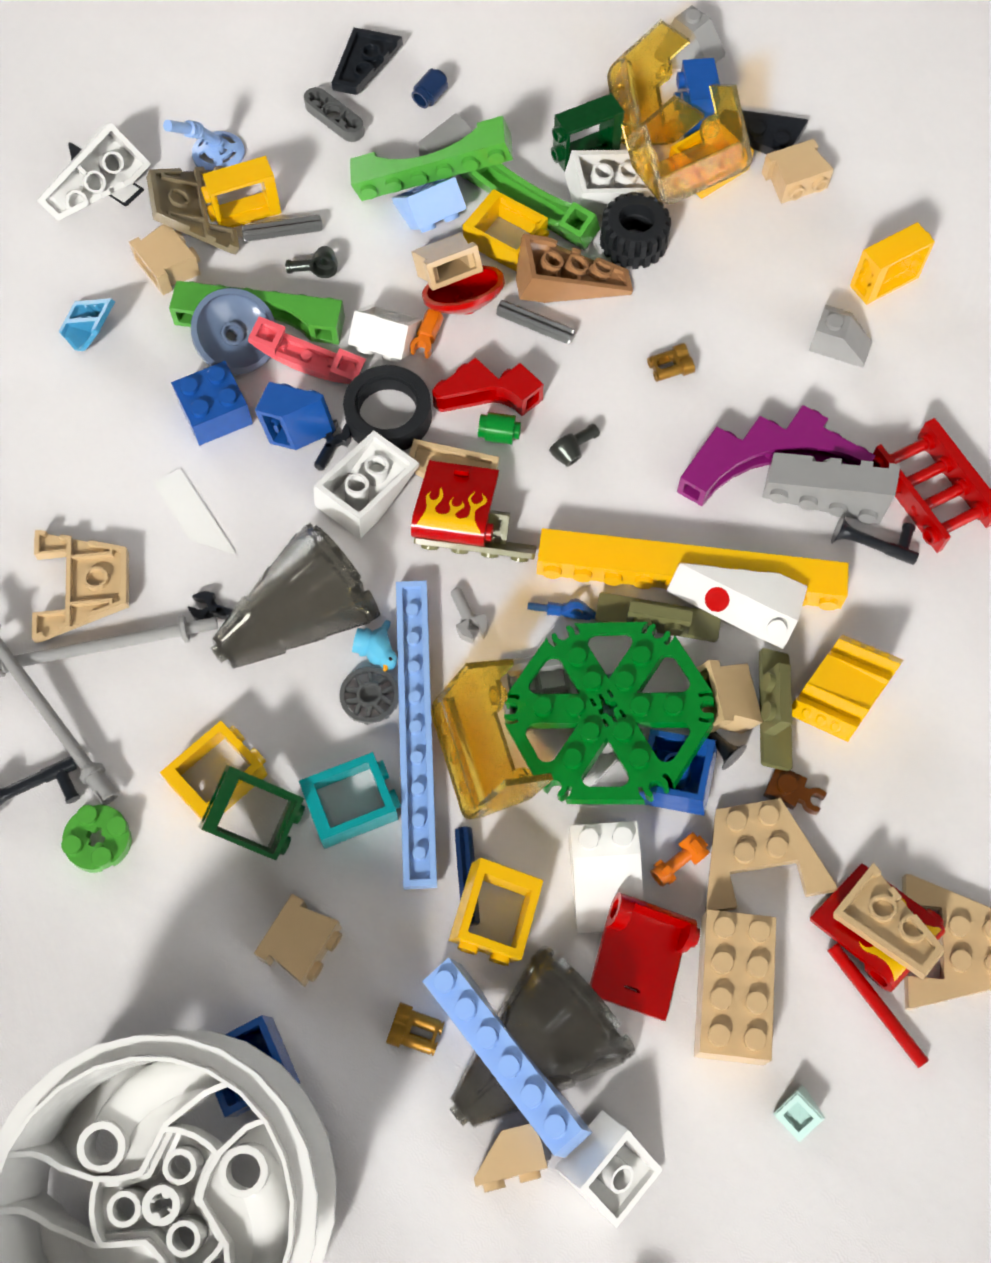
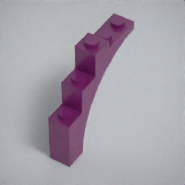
M802 405L786 429L780 427L775 421L768 420L762 416H759L743 440L737 438L730 431L716 427L680 477L677 493L703 506L716 490L732 478L751 469L770 465L774 452L814 456L817 462H823L830 458H840L842 463L849 465H860L861 460L873 461L876 455L870 453L866 448L846 440L839 433L826 429L829 418L823 416L815 409Z

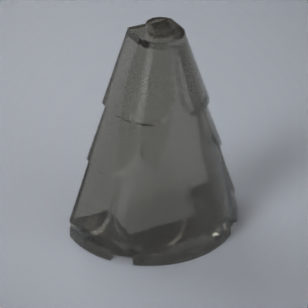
M308 523L299 532L295 533L272 565L266 568L249 594L242 596L212 638L214 646L210 649L221 663L226 660L232 669L285 654L289 649L324 640L327 636L369 624L380 616V612L370 590L367 589L364 592L363 583L360 580L362 577L344 552L317 525L313 527L311 523Z
M542 946L529 959L508 1000L503 1003L498 1017L539 1070L561 1092L574 1087L578 1082L624 1064L636 1051L630 1037L627 1034L622 1037L617 1032L621 1023L594 989L565 959L561 958L556 962L552 958L555 952L547 946ZM474 1051L450 1098L454 1105L449 1109L462 1126L469 1122L473 1129L520 1111Z

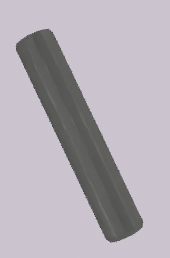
M311 215L246 224L242 226V235L244 241H254L322 231L323 226L320 215Z
M501 300L497 306L496 314L514 323L566 344H570L574 338V328L505 300Z

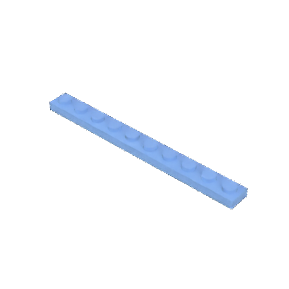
M427 580L396 582L403 888L404 890L437 888Z

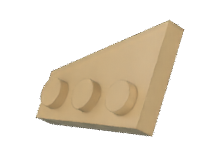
M418 439L413 440L409 453L410 457L419 462V467L414 474L423 479L429 460L497 470L499 466V457Z
M874 862L834 911V919L922 980L925 979L944 953V947L918 915H914L902 901L899 892L894 886L891 887L883 878L880 869Z

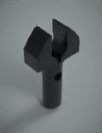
M337 419L333 420V423L335 425V428L337 429L338 422ZM347 423L340 434L333 437V433L329 432L324 437L326 443L314 463V467L317 470L322 471L325 469L336 447L341 445L349 446L351 434Z
M202 591L192 596L194 601L206 603L208 608L198 610L188 606L195 620L218 617L244 624L247 619V614L243 611L217 605L215 593L209 591Z

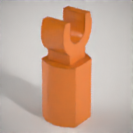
M431 309L426 310L418 329L417 337L410 343L411 355H415L418 348H425V358L428 359L431 356V344L434 343L444 319L440 312Z

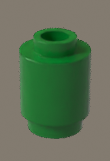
M488 412V415H480L478 426L479 438H485L487 442L513 445L514 439L519 440L521 422H516L515 415Z

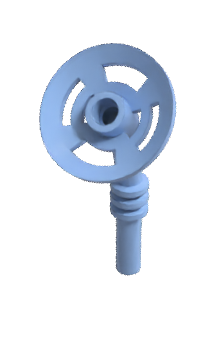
M165 120L163 123L165 131L181 133L188 138L198 139L192 148V158L197 167H204L205 170H213L215 166H223L225 168L241 163L244 158L245 149L241 139L230 132H212L205 128L202 123L186 120L185 122ZM222 136L231 138L235 143H229V141L223 138ZM233 152H236L230 160L223 163V161L228 159ZM205 153L209 158L213 159V164L201 159L200 155Z

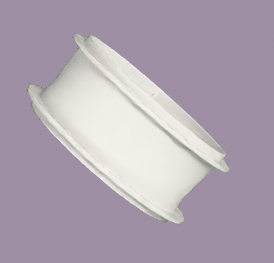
M167 1029L92 1046L52 1068L17 1102L0 1129V1263H212L222 1252H224V1263H323L335 1224L337 1184L328 1133L309 1095L284 1066L246 1041L211 1030ZM227 1087L238 1093L259 1117L245 1124L224 1145L219 1139L202 1128L186 1123H176L214 1093ZM101 1129L110 1131L117 1139L118 1150L111 1162L102 1161L96 1152V1140ZM247 1153L252 1155L259 1163L260 1176L252 1187H243L233 1179L231 1165L238 1154ZM177 1155H183L190 1161L191 1168L187 1176L183 1175L176 1167L175 1160ZM51 1166L60 1172L93 1182L88 1212L91 1229L69 1216L63 1206L47 1194ZM121 1197H128L133 1201L135 1213L132 1218L125 1216L121 1211ZM170 1198L172 1206L163 1207L161 1199ZM186 1226L193 1231L195 1241L191 1248L185 1246L181 1241L179 1235L180 1227Z

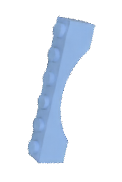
M448 957L422 981L554 1156L565 1158L592 1133L572 1105L545 1077L517 1043L493 1010L483 991L462 964Z

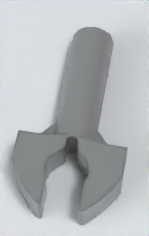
M455 588L451 591V596L462 617L461 623L456 624L459 637L469 643H473V636L469 631L471 623L480 629V634L484 639L488 630V620L485 614L479 616L473 614L462 589Z

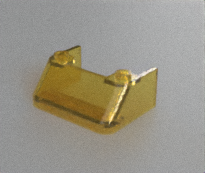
M662 19L626 50L611 65L607 74L609 93L613 94L625 111L621 144L627 147L673 144L705 118L704 113L676 95L662 105L659 87L667 82L672 75L671 59L690 43L688 37Z
M735 84L709 85L715 113L707 116L701 123L700 136L702 143L660 162L656 151L652 148L646 124H621L632 167L658 201L664 204H675L736 176L749 168L752 161V152Z
M513 659L466 663L432 704L433 723L461 813L467 820L482 818L528 801L553 780L551 773L533 776L526 767L515 769L498 713L507 701V691L502 685L501 678L513 667Z

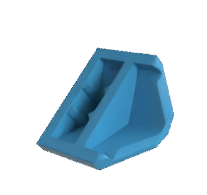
M112 298L75 301L59 329V333L74 350L85 351L100 332L115 301Z

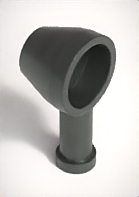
M321 246L311 259L286 260L285 267L287 274L311 271L317 277L330 278L336 274L338 262L332 248Z
M592 423L575 435L573 433L567 434L556 441L550 447L549 452L556 460L569 467L582 457L579 445L600 436L599 428Z

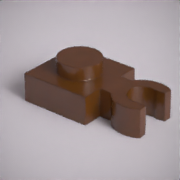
M775 769L763 796L771 800L781 798L785 806L792 810L798 802L802 804L803 809L807 813L817 815L821 808L813 805L810 799L811 797H816L823 801L827 793L821 788L808 789L804 787L808 778L791 770Z

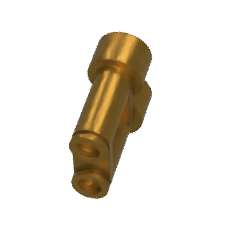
M685 343L672 347V350L647 358L649 368L654 370L653 376L656 382L680 374L686 376L695 373V365ZM669 362L674 364L664 369L658 367Z
M400 1002L386 1043L398 1048L401 1044L434 1056L438 1042H434L437 1033L441 1035L445 1022L443 1021L442 1023V1020L412 1010L413 1006ZM412 1026L432 1032V1039L430 1040L411 1033Z

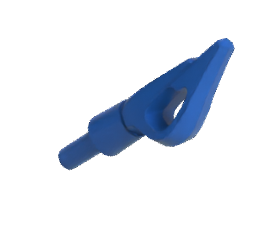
M577 598L563 604L549 601L548 604L528 602L527 610L547 612V615H562L572 619L590 620L595 619L596 611Z

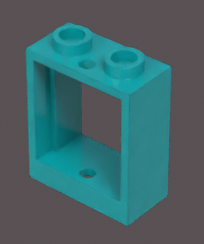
M373 752L299 780L324 849L398 820L396 809L401 808L395 789L388 791L384 781L389 779L383 760L376 761ZM370 769L385 807L330 828L317 790Z

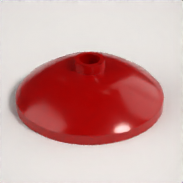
M482 265L483 272L434 291L427 284L422 291L423 302L430 309L440 313L452 315L472 314L485 307L500 294L505 285L504 274L495 267Z

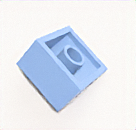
M455 177L426 183L391 198L410 229L420 230L421 233L434 229L436 227L435 223L442 219L445 222L460 217L459 212L467 209Z

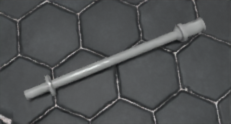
M181 615L179 616V624L15 655V658L24 667L181 636L183 641L188 643L190 642V634L218 629V622L216 617L187 622L186 617ZM0 660V677H5L8 669Z
M0 637V660L81 769L79 777L84 785L88 784L101 805H108L120 795V792L104 773L105 767L102 763L90 760Z

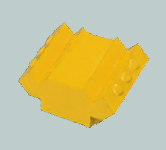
M842 634L793 702L792 717L848 742L904 659Z

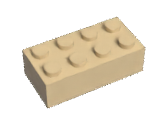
M709 909L702 916L694 1057L755 1065H766L772 1061L776 917Z

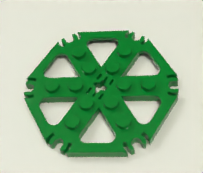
M648 622L574 623L575 629L579 632L577 635L573 627L568 625L566 629L569 637L561 640L553 633L552 641L555 647L546 638L506 694L508 698L505 700L507 709H517L514 714H505L504 719L506 723L504 724L538 787L541 788L543 783V790L548 794L552 787L560 786L561 790L557 794L558 800L561 802L566 800L567 804L645 805V801L639 792L644 791V796L649 802L654 801L653 794L650 791L654 786H660L665 794L669 793L668 782L665 778L672 783L675 789L713 729L714 713L702 711L704 707H714L712 690L675 635L672 641L669 631H666L661 638L654 637L657 632L655 624L648 626ZM595 636H628L633 641L632 645L610 678H608L588 643ZM665 657L673 658L690 682L689 688L684 692L642 693ZM557 659L578 694H535L530 691V684L548 660ZM601 699L609 708H614L616 722L607 713H603ZM575 728L555 759L550 762H543L538 758L526 736L528 729ZM640 728H689L690 734L675 758L669 762H663L657 758ZM609 744L629 777L628 782L621 787H589L583 783L584 778L606 745Z

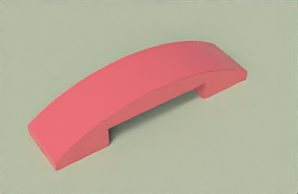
M260 316L248 337L250 344L280 363L305 374L332 382L350 384L361 373L366 361L365 358L339 348L338 352L335 353L285 333V326Z

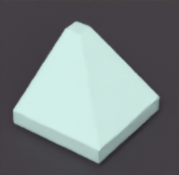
M803 1085L798 1087L773 1113L799 1142L825 1119V1116Z

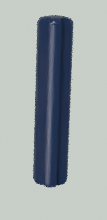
M466 826L455 829L460 900L471 863L475 861L472 828ZM478 900L470 926L480 923Z

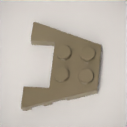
M215 166L213 170L195 167L193 171L183 172L181 168L149 170L146 179L153 220L226 252L237 254L240 247L236 228L209 223L205 200L201 191V187L205 186L202 174L224 168L223 166Z

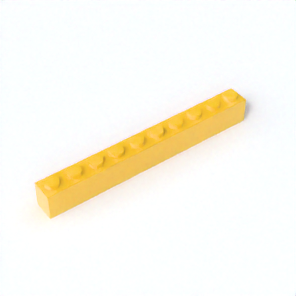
M541 529L537 574L550 579L565 577L573 578L578 582H589L592 580L604 582L611 586L627 584L634 585L639 589H650L653 587L667 590L679 563L717 566L719 568L780 573L808 586L802 606H819L823 610L841 609L848 596L849 563Z

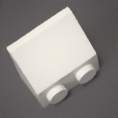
M372 304L354 311L348 344L356 346L358 352L364 354L376 352L383 354V359L399 362L400 359L402 360L410 355V343L417 337L416 335L423 319Z
M601 1110L588 1126L592 1133L568 1156L563 1157L554 1168L608 1222L617 1228L663 1169L627 1128Z

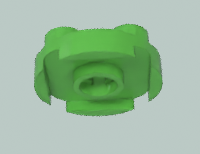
M85 805L66 824L61 848L76 867L86 872L98 873L102 872V869H107L112 865L116 866L123 861L130 850L132 835L128 822L118 810L106 805ZM97 831H102L101 835L105 838L104 842H97L95 846H90L92 842L90 836Z

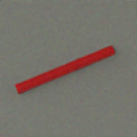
M839 943L827 950L917 1068L929 1061L928 1057Z

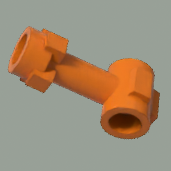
M692 832L678 843L682 849L666 863L660 859L653 865L654 868L650 871V874L661 887H664L667 883L668 885L673 883L677 879L674 873L691 860L696 865L710 853L706 848L708 844L700 835L697 837Z

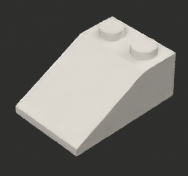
M648 150L571 151L564 173L572 203L573 201L596 215H602L611 201L615 202L618 196L626 197L628 193L633 195L643 193L645 197H656L660 194Z
M373 430L313 485L315 506L357 538L361 539L382 518L419 467V462Z
M637 821L570 825L568 842L577 935L603 933L611 903L618 892L643 900L641 851Z

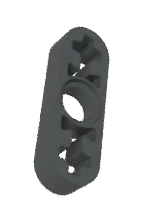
M313 87L304 93L306 110L348 142H356L364 136L363 120L325 90ZM330 112L340 113L338 117L334 118L327 116Z

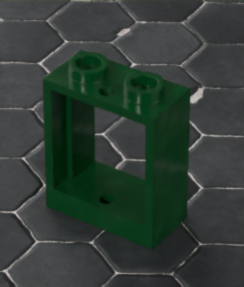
M612 93L555 114L554 128H552L553 147L551 148V155L554 162L559 163L564 172L572 150H620L625 111ZM600 124L598 132L570 142L572 134Z
M226 765L198 827L203 831L277 861L279 854L284 855L290 845L291 837L288 834L293 823L298 824L303 816L305 806L302 805L304 798ZM239 780L288 800L268 847L218 826Z

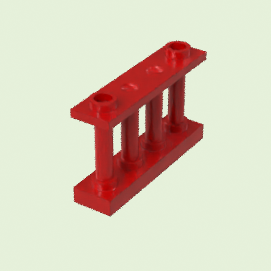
M936 418L925 422L917 437L918 441L889 454L882 444L876 446L873 452L876 455L873 462L874 467L889 468V463L898 464L922 451L928 452L936 462L908 477L900 469L895 497L922 532L925 542L931 545L936 553H939L951 538L950 532L976 519L980 520L985 528L991 526V489ZM940 473L945 474L953 486L923 500L914 486ZM957 496L962 497L971 508L943 523L932 512V509Z

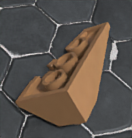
M531 234L522 235L516 271V282L520 300L548 303L632 294L633 288L628 269L599 257L595 260L581 255V250L575 247L572 250H568L558 246V241L550 237Z

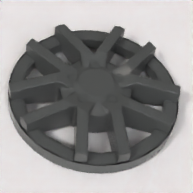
M362 667L353 671L345 678L340 688L339 697L344 712L353 721L369 725L390 718L389 716L397 709L399 692L398 685L390 673L378 667ZM368 673L369 682L362 684L359 675ZM372 673L380 674L383 677L373 682ZM355 678L359 687H347ZM389 681L391 683V686L381 690L380 686L385 682ZM394 691L393 701L385 697ZM345 693L356 694L357 697L345 699ZM383 702L390 707L384 711L379 704ZM357 704L354 712H352L347 706ZM363 707L367 708L365 717L358 716ZM373 709H375L380 714L378 716L371 717Z

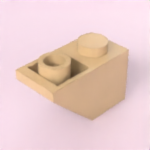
M530 1124L500 1132L474 1177L475 1187L483 1186L485 1193L505 1188L504 1180L519 1176L520 1183H525L541 1178L540 1171L548 1167L541 1138Z

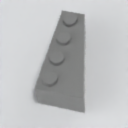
M774 452L768 468L762 497L771 499L776 503L798 505L806 510L815 509L828 512L836 517H841L845 514V517L858 519L866 524H880L896 495L901 464L889 463V468L874 467L873 461L861 460L860 465H849L842 463L840 458H830L823 462H817L814 456Z

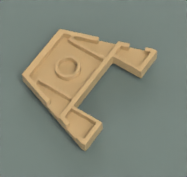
M35 530L34 555L37 560L66 557L65 609L32 613V639L35 643L43 642L129 608V551L127 547L93 540L86 542L73 539L68 535L60 534V536L50 535L43 530Z
M781 798L716 809L705 911L707 909L729 911L737 908L730 877L731 874L794 863L797 864L805 897L832 893L837 890L836 883Z
M905 874L902 877V892L924 909L938 910V914L944 921L943 926L945 928V934L939 939V942L944 947V953L940 957V979L925 977L922 980L916 976L905 977V1010L917 1009L931 1004L991 991V908L911 874Z

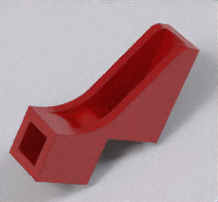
M475 357L469 363L462 364L449 378L441 380L432 390L433 406L440 412H447L487 403H500L512 408L523 416L543 401L544 384L521 363L512 369L505 370L498 379Z

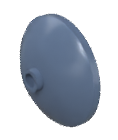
M237 288L216 290L203 298L193 313L190 327L193 345L199 356L210 366L226 361L231 373L234 375L255 371L265 364L270 356L250 344L248 337L259 316L275 322L272 312L260 298L246 290ZM226 332H233L236 337L235 340H229Z

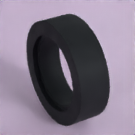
M394 365L370 368L356 376L348 385L344 394L343 408L345 420L351 436L357 443L364 440L374 430L404 451L411 448L414 439L422 440L429 430L432 419L429 389L425 382L409 369ZM397 390L405 393L414 401L416 410L411 419L404 425L393 429H380L371 426L361 417V406L375 392Z

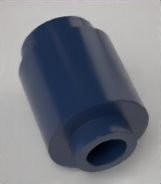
M429 69L413 87V92L411 93L413 101L424 109L428 106H433L448 89L446 75L441 70Z

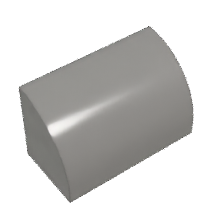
M455 113L418 142L419 157L437 152L458 142L470 134L472 129L463 118Z

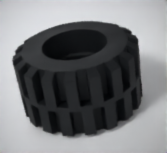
M628 193L626 197H616L615 202L611 201L603 212L600 246L601 249H604V255L607 258L611 257L612 263H620L623 268H627V266H632V269H638L639 266L647 268L650 266V263H657L659 257H663L667 249L671 228V217H669L668 209L663 208L664 204L661 201L656 202L655 197H645L643 193H638V195ZM629 230H638L641 232H631Z

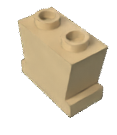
M814 139L766 154L762 175L766 181L771 179L781 204L791 200H798L805 195L814 192L818 193L828 188L834 169L817 151L819 146Z
M162 224L142 240L137 237L129 241L136 262L162 295L171 292V286L175 285L176 281H186L201 275L198 267L200 258L192 246L190 248L186 246V241L178 230Z
M461 232L411 251L418 277L427 281L433 291L483 272L477 244L474 242L468 244Z
M709 659L697 667L713 692L714 707H704L702 709L705 713H714L713 729L711 732L724 729L743 734L763 723L748 663L720 666L719 660Z
M291 894L254 954L260 961L270 967L275 961L305 987L309 980L314 982L324 966L321 961L327 951L332 952L342 938V933H340L342 927L338 920L307 909L308 907L303 899Z

